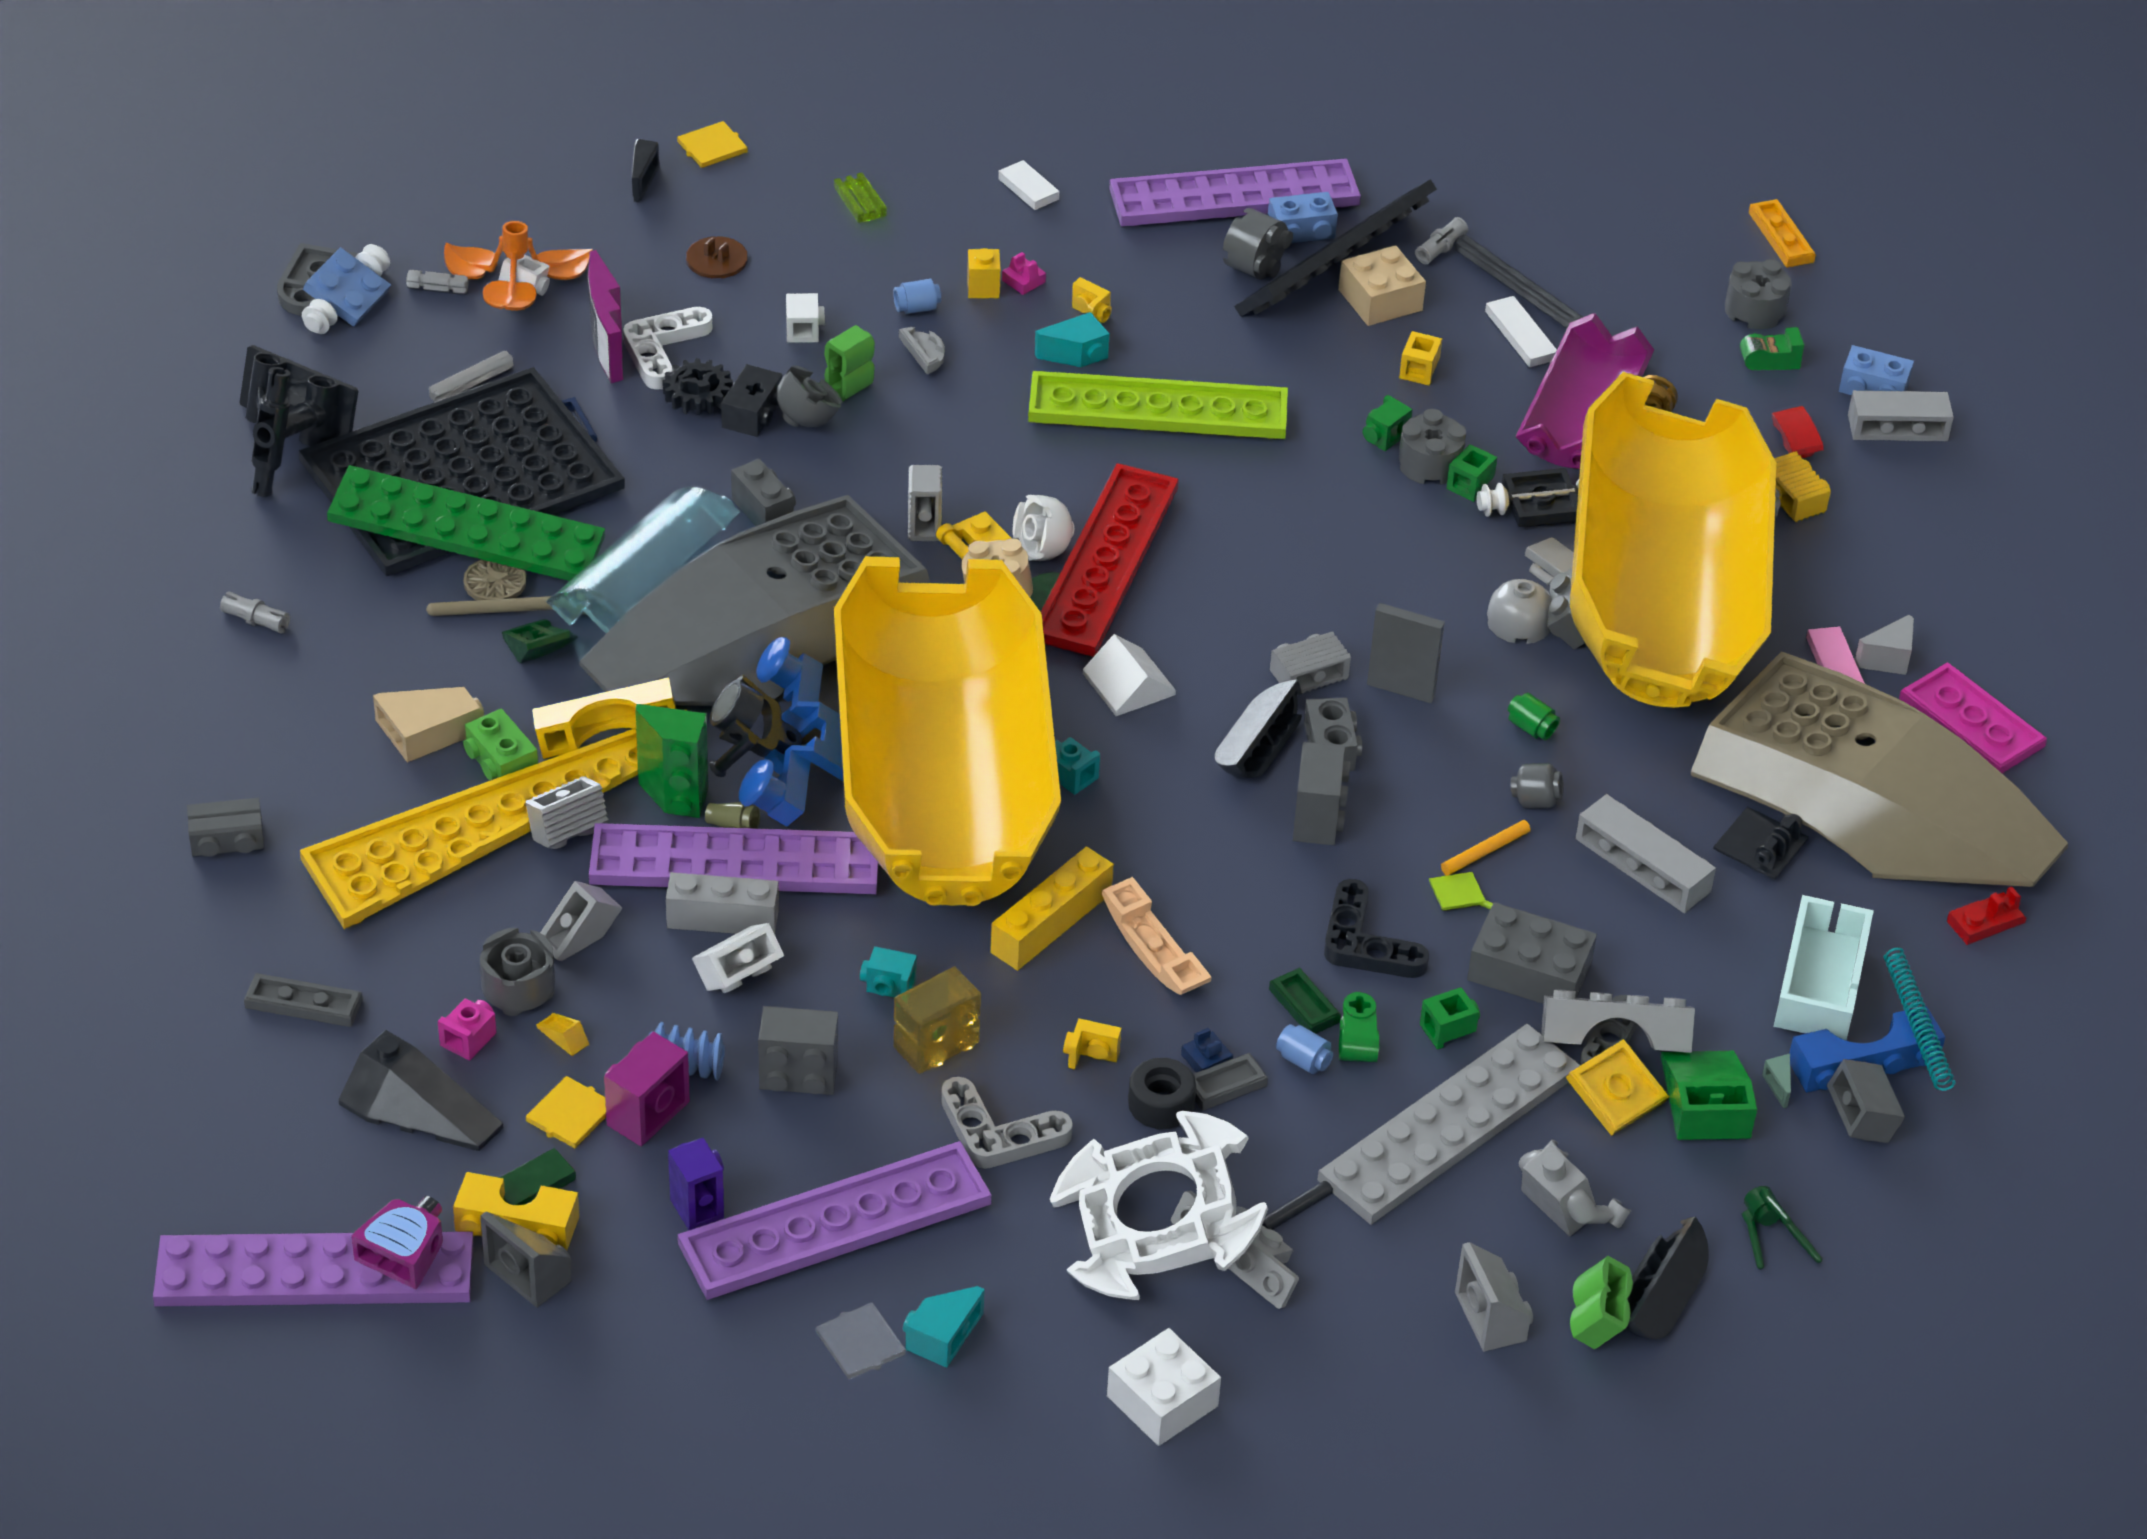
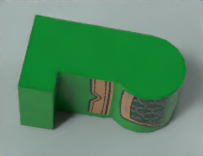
M1798 327L1786 328L1785 334L1763 336L1757 333L1749 334L1740 342V351L1744 363L1750 370H1796L1801 368L1804 343Z

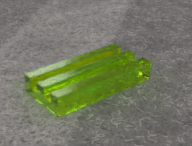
M863 172L857 173L856 179L851 175L846 176L845 182H842L840 178L834 179L835 190L858 223L887 216L886 205ZM848 189H851L853 191V193L857 197L858 203L864 207L867 213L864 214V212L862 211V209L860 208V206L853 198Z

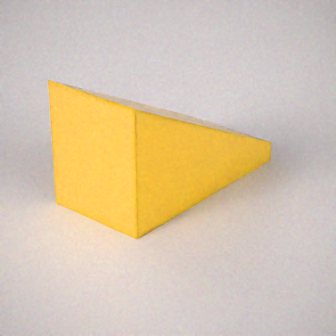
M552 1013L536 1024L542 1033L571 1056H574L589 1045L582 1024L578 1020Z

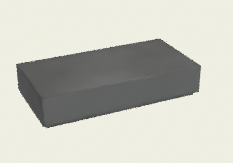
M1249 1052L1194 1073L1196 1080L1195 1101L1200 1109L1204 1111L1266 1087L1268 1077Z

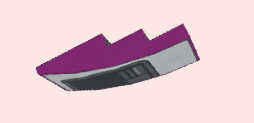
M593 250L590 251L588 268L592 337L600 364L612 384L623 380L620 286L597 251Z

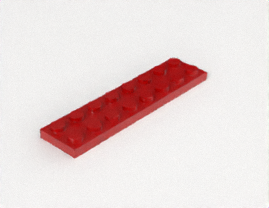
M1119 463L1116 464L1041 610L1045 644L1092 657L1097 654L1178 490V478Z

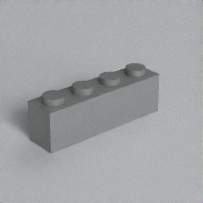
M1608 794L1604 795L1579 815L1576 840L1681 912L1686 913L1711 893L1716 867Z

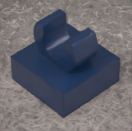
M1209 1028L1195 1033L1194 1040L1182 1045L1181 1055L1196 1073L1233 1059V1054Z

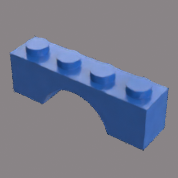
M1925 1006L1928 1010L1927 1013L1930 1015L1929 1018L1932 1020L1931 1024L1934 1025V1030H1936L1940 1046L1943 1048L1946 1037L1928 1007ZM1905 1011L1893 1013L1888 1034L1878 1041L1871 1043L1849 1042L1837 1037L1828 1029L1793 1036L1789 1052L1790 1066L1806 1093L1820 1089L1827 1090L1828 1082L1843 1059L1882 1065L1885 1074H1895L1901 1070L1926 1065Z

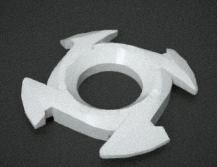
M1179 1111L1176 1116L1188 1138H1178L1176 1132L1161 1133L1104 1151L1102 1145L1095 1139L1090 1141L1066 1166L1059 1176L1050 1197L1053 1207H1060L1079 1200L1087 1240L1093 1255L1086 1262L1076 1261L1067 1269V1273L1085 1287L1104 1295L1139 1300V1292L1128 1274L1160 1273L1215 1258L1214 1261L1217 1269L1227 1270L1246 1252L1258 1235L1268 1211L1266 1203L1262 1202L1236 1215L1237 1200L1225 1159L1231 1153H1241L1249 1139L1248 1136L1231 1123L1211 1115ZM1157 1171H1175L1188 1176L1197 1185V1196L1191 1210L1179 1222L1168 1228L1151 1232L1137 1231L1125 1226L1117 1218V1206L1123 1192L1130 1184L1144 1175Z

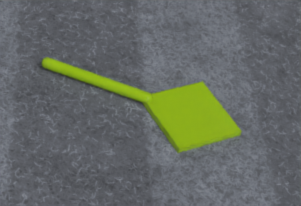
M1473 872L1429 878L1430 885L1442 911L1476 905L1491 909L1493 905L1492 902L1485 900Z

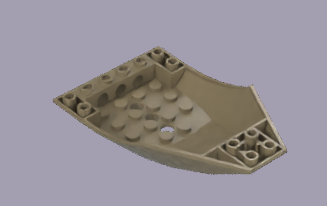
M1782 651L1709 724L1691 769V776L1753 799L1786 815L1797 814L1800 816L1802 824L1813 829L1848 853L1872 873V878L2034 887L2068 848V842L2023 792L1964 740L1904 701L1840 672ZM1868 737L1876 741L1870 746H1862L1856 743V740H1864Z

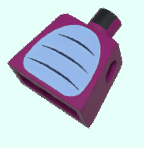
M429 1196L423 1197L416 1207L400 1199L390 1201L351 1235L354 1260L416 1290L443 1243L442 1226L438 1218L442 1212L441 1205L437 1200Z

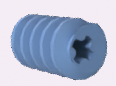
M664 1022L659 1023L655 1032L688 1052L689 1076H692L698 1068L701 1078H708L713 1070L714 1079L716 1081L720 1079L725 1058V1045H723L722 1033H718L712 1043L709 1042L706 1030H703L699 1039L696 1040L694 1039L693 1028L689 1027L684 1037H680L678 1025H674L670 1034H665Z

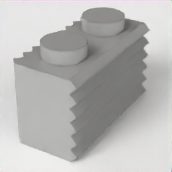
M911 465L909 467L908 539L911 541H939L936 538V531L941 526L942 467L939 465Z
M1333 631L1322 635L1313 634L1306 640L1294 644L1285 643L1272 650L1270 671L1279 683L1297 679L1304 694L1306 691L1310 692L1312 689L1316 690L1318 687L1322 688L1324 685L1328 686L1330 683L1334 684L1336 681L1346 680L1349 677L1351 656L1347 649H1344L1343 644L1334 635Z
M583 776L579 779H574L573 782L562 784L561 787H556V789H550L549 792H544V794H540L538 797H532L531 800H526L525 803L533 840L547 848L557 849L565 846L567 840L572 837L593 834L595 823H607L609 820L606 816L604 794L601 791L603 789L602 786Z

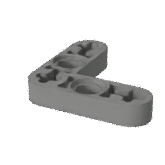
M952 1077L943 1083L941 1089L942 1106L959 1141L963 1144L974 1165L979 1168H992L1062 1148L1071 1141L1072 1119L1062 1111H1048L995 1126L974 1084L964 1077ZM955 1093H958L960 1097H964L963 1106H961V1102ZM973 1117L979 1119L982 1123L976 1127H967L962 1121ZM1021 1134L1029 1137L1030 1141L1025 1144H1016L1011 1141V1138ZM983 1138V1144L986 1150L989 1152H986L983 1148H979L980 1139Z

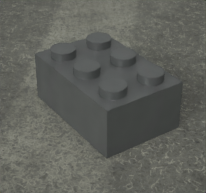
M1493 902L1472 948L1467 980L1544 1004V995L1553 996L1554 990L1576 991L1575 998H1577L1592 964L1597 933Z

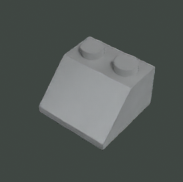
M1470 1242L1462 1244L1455 1294L1483 1352L1527 1341L1529 1325L1533 1323V1313L1527 1301L1523 1302L1519 1294L1515 1274L1508 1272L1501 1257Z

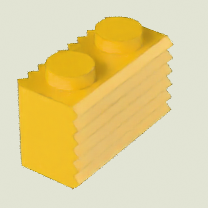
M1797 451L1774 458L1776 461V489L1780 493V506L1796 523L1799 519L1802 521L1804 518L1808 519L1815 514L1825 513L1831 495L1830 486L1827 481L1820 479L1819 475L1812 471L1810 463L1802 459Z

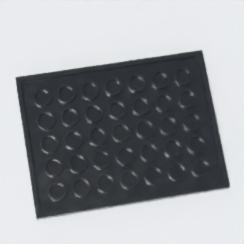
M534 367L298 450L300 462L331 503L349 465L550 515L560 513L625 488V478ZM350 527L386 577L452 553Z

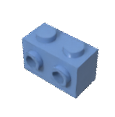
M1329 192L1269 198L1268 215L1287 225L1288 231L1293 233L1292 243L1334 239L1336 237L1338 213Z
M1852 345L1843 368L1839 392L1852 395L1853 390L1907 391L1914 361Z

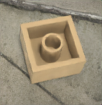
M1396 245L1341 260L1338 290L1367 326L1423 311L1426 281Z

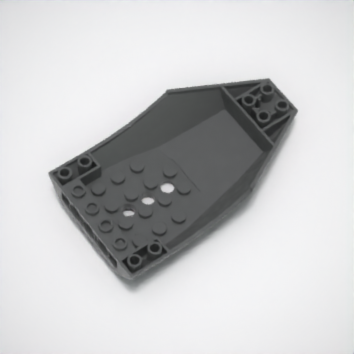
M845 495L788 513L749 528L707 549L681 566L635 604L580 660L579 666L604 692L669 678L676 705L713 706L722 690L733 680H737L742 674L766 695L775 699L784 693V689L770 680L761 683L756 675L757 664L762 653L776 638L787 637L790 640L789 653L797 658L805 653L822 663L823 666L836 660L834 607L865 556L899 557L900 573L898 583L931 582L927 569L849 495ZM772 571L776 574H785L786 577L783 579H773L767 575V572Z

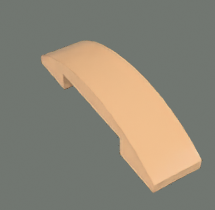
M1133 877L1102 890L1105 903L1124 938L1139 959L1160 982L1179 995L1211 982V975L1192 952L1185 954L1152 913L1151 899Z

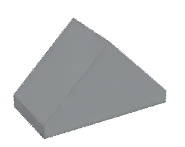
M1907 615L1859 639L1855 657L1857 667L1906 675L1912 652L1914 618Z

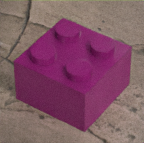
M654 1031L643 1041L637 1042L630 1050V1053L618 1064H613L604 1076L607 1126L641 1147L690 1102L688 1052Z

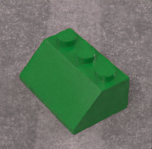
M637 704L635 715L638 784L664 813L700 818L709 789L707 714Z

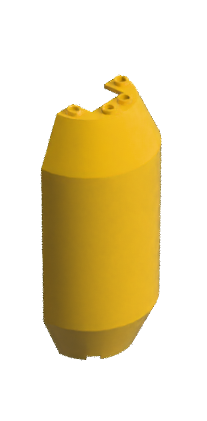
M1622 372L1588 408L1584 421L1570 592L1571 614L1579 634L1617 689L1627 696L1649 705L1672 708L1687 707L1692 702L1706 698L1710 700L1726 690L1771 633L1776 461L1747 407L1716 399L1705 422L1645 405L1653 388L1654 380Z
M865 556L834 607L846 815L855 835L894 883L904 892L933 906H976L982 901L1004 893L1020 880L1054 823L1061 804L1042 614L1002 560L968 559L965 584L898 583L900 573L899 557Z

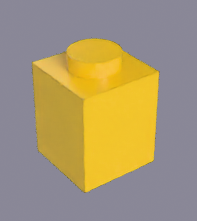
M968 249V298H1000L1001 269L999 249Z

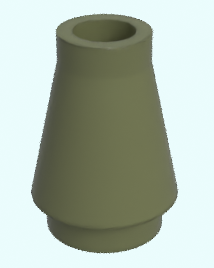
M741 802L709 803L705 811V821L707 824L723 828L758 829L760 809L754 805L744 807Z

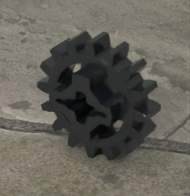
M696 358L693 363L683 360L682 367L672 365V372H665L663 394H665L666 403L672 402L674 410L683 407L684 414H687L690 410H695L696 415H700L701 411H707L711 414L713 413V407L721 409V402L733 386V379H731L730 371H723L722 364L714 367L712 360H708L705 364L701 363L699 358Z

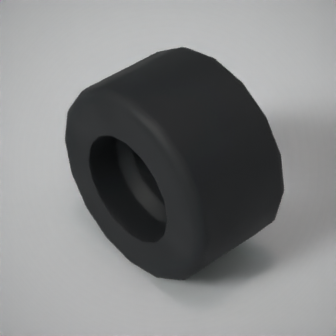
M1167 1057L1152 1058L1143 1061L1133 1070L1129 1079V1110L1134 1118L1143 1125L1155 1129H1171L1180 1126L1176 1116L1177 1112H1193L1195 1108V1076L1190 1068L1180 1061ZM1163 1091H1164V1092H1167V1093H1170V1094H1169V1095H1159V1094H1156V1093H1154V1092H1163Z

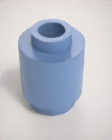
M932 279L901 283L899 287H894L893 289L894 304L897 312L904 311L905 314L936 310L937 303H941L940 287L938 284H934Z
M1289 1024L1286 1026L1276 1043V1049L1281 1052L1284 1059L1311 1074H1316L1319 1070L1324 1071L1333 1058L1331 1042L1301 1025L1294 1026Z

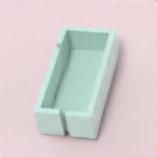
M1802 895L1773 1027L1805 1034L1828 1029L1837 1037L1847 1040L1874 910L1841 903L1835 933L1828 932L1834 902Z

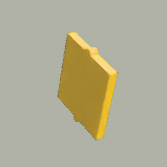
M724 121L677 137V142L684 148L686 155L692 157L701 168L748 152V147L739 138V134L733 132Z
M566 1076L526 1115V1121L546 1132L548 1138L555 1137L575 1149L606 1118L605 1097L595 1092L594 1087H586Z

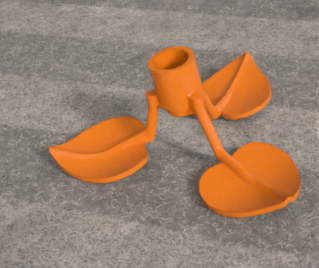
M510 221L503 225L502 236L499 237V245L495 253L483 248L460 247L446 242L444 260L448 270L453 275H465L468 279H480L486 274V271L493 272L503 251L511 259L510 282L502 280L490 282L483 288V299L492 307L519 311L530 307L536 300V289L531 283H516L517 260L523 258L528 250L532 259L550 266L547 277L570 280L578 278L585 272L589 264L590 251H593V249L549 250L536 254L533 247V239L528 237V226L520 221Z

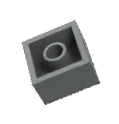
M1303 742L1292 841L1335 845L1336 831L1343 832L1345 811L1339 810V807H1346L1348 786L1341 785V782H1348L1350 761H1344L1345 746Z
M763 1006L758 1038L759 1089L833 1095L838 1066V1012Z

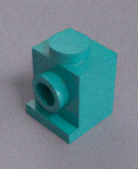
M1071 737L1064 742L1055 740L1059 784L1075 795L1099 778L1100 753L1096 750L1093 752L1089 751Z
M874 946L870 960H864L862 963L860 981L867 982V992L899 998L900 1004L907 1006L916 982L917 955Z

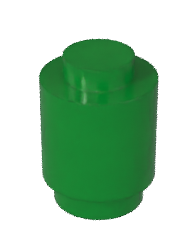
M1528 692L1522 696H1515L1507 709L1510 713L1509 721L1535 739L1538 737L1544 741L1549 739L1560 723V718L1555 715L1554 709Z

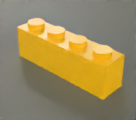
M1086 846L992 922L990 953L1017 971L1104 900L1102 890L1112 886L1114 864Z

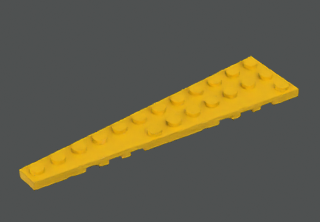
M636 729L628 730L300 850L301 861L343 929L359 924L376 912L530 832L526 800H531L532 797H538V795L544 794V792H549L550 789H556V787H561L562 784L573 782L574 779H579L583 776L599 783L603 788L601 790L603 793L637 776Z

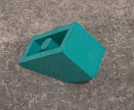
M1089 312L1036 330L1035 356L1041 360L1084 367L1108 358L1110 334L1094 315Z
M975 1286L924 1298L916 1311L911 1310L904 1321L903 1332L906 1333L905 1350L947 1368L984 1314L985 1289Z

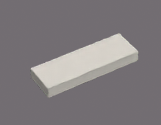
M1514 296L1486 303L1485 312L1529 368L1552 361L1557 349Z

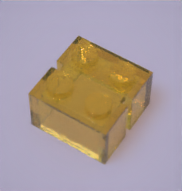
M953 966L894 997V1021L897 1023L894 1025V1048L918 1074L932 1067L940 1066L945 1060L962 1051L970 1050L975 1044L979 1043L980 1020L978 1016H980L981 992Z

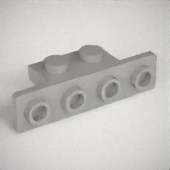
M1190 1190L1183 1193L1171 1217L1173 1224L1179 1222L1191 1210L1197 1196L1193 1191ZM1237 1206L1236 1215L1248 1209ZM1263 1225L1246 1252L1228 1268L1278 1309L1286 1306L1299 1281V1277L1284 1265V1263L1288 1262L1293 1249L1283 1242L1280 1234L1265 1228Z

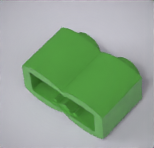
M857 325L831 339L825 345V360L828 366L825 370V381L838 393L842 401L870 386L874 380L875 367L872 358L875 351V341L869 332L864 331Z
M1606 1256L1576 1278L1573 1286V1298L1576 1307L1572 1311L1570 1318L1573 1338L1596 1349L1628 1326L1630 1306L1627 1298L1632 1291L1633 1285L1632 1274L1628 1266L1610 1256Z

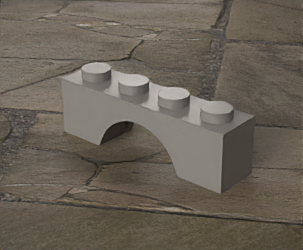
M1554 990L1553 996L1544 995L1541 1032L1544 1042L1581 1045L1586 1034L1597 1023L1610 1018H1625L1634 1021L1643 1029L1650 1047L1654 1050L1692 1053L1695 1008L1686 1006V999L1664 998L1663 1004L1649 1003L1648 996L1627 995V1001L1612 1000V994L1590 992V999L1575 998L1576 991Z

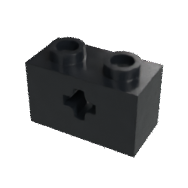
M746 364L721 402L722 428L758 437L764 426H769L773 412L779 406L776 395L778 385L782 379V373Z

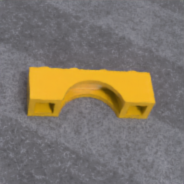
M669 678L532 709L535 731L543 759L579 749L588 738L606 730L615 728L636 729L635 708L637 704L676 709Z

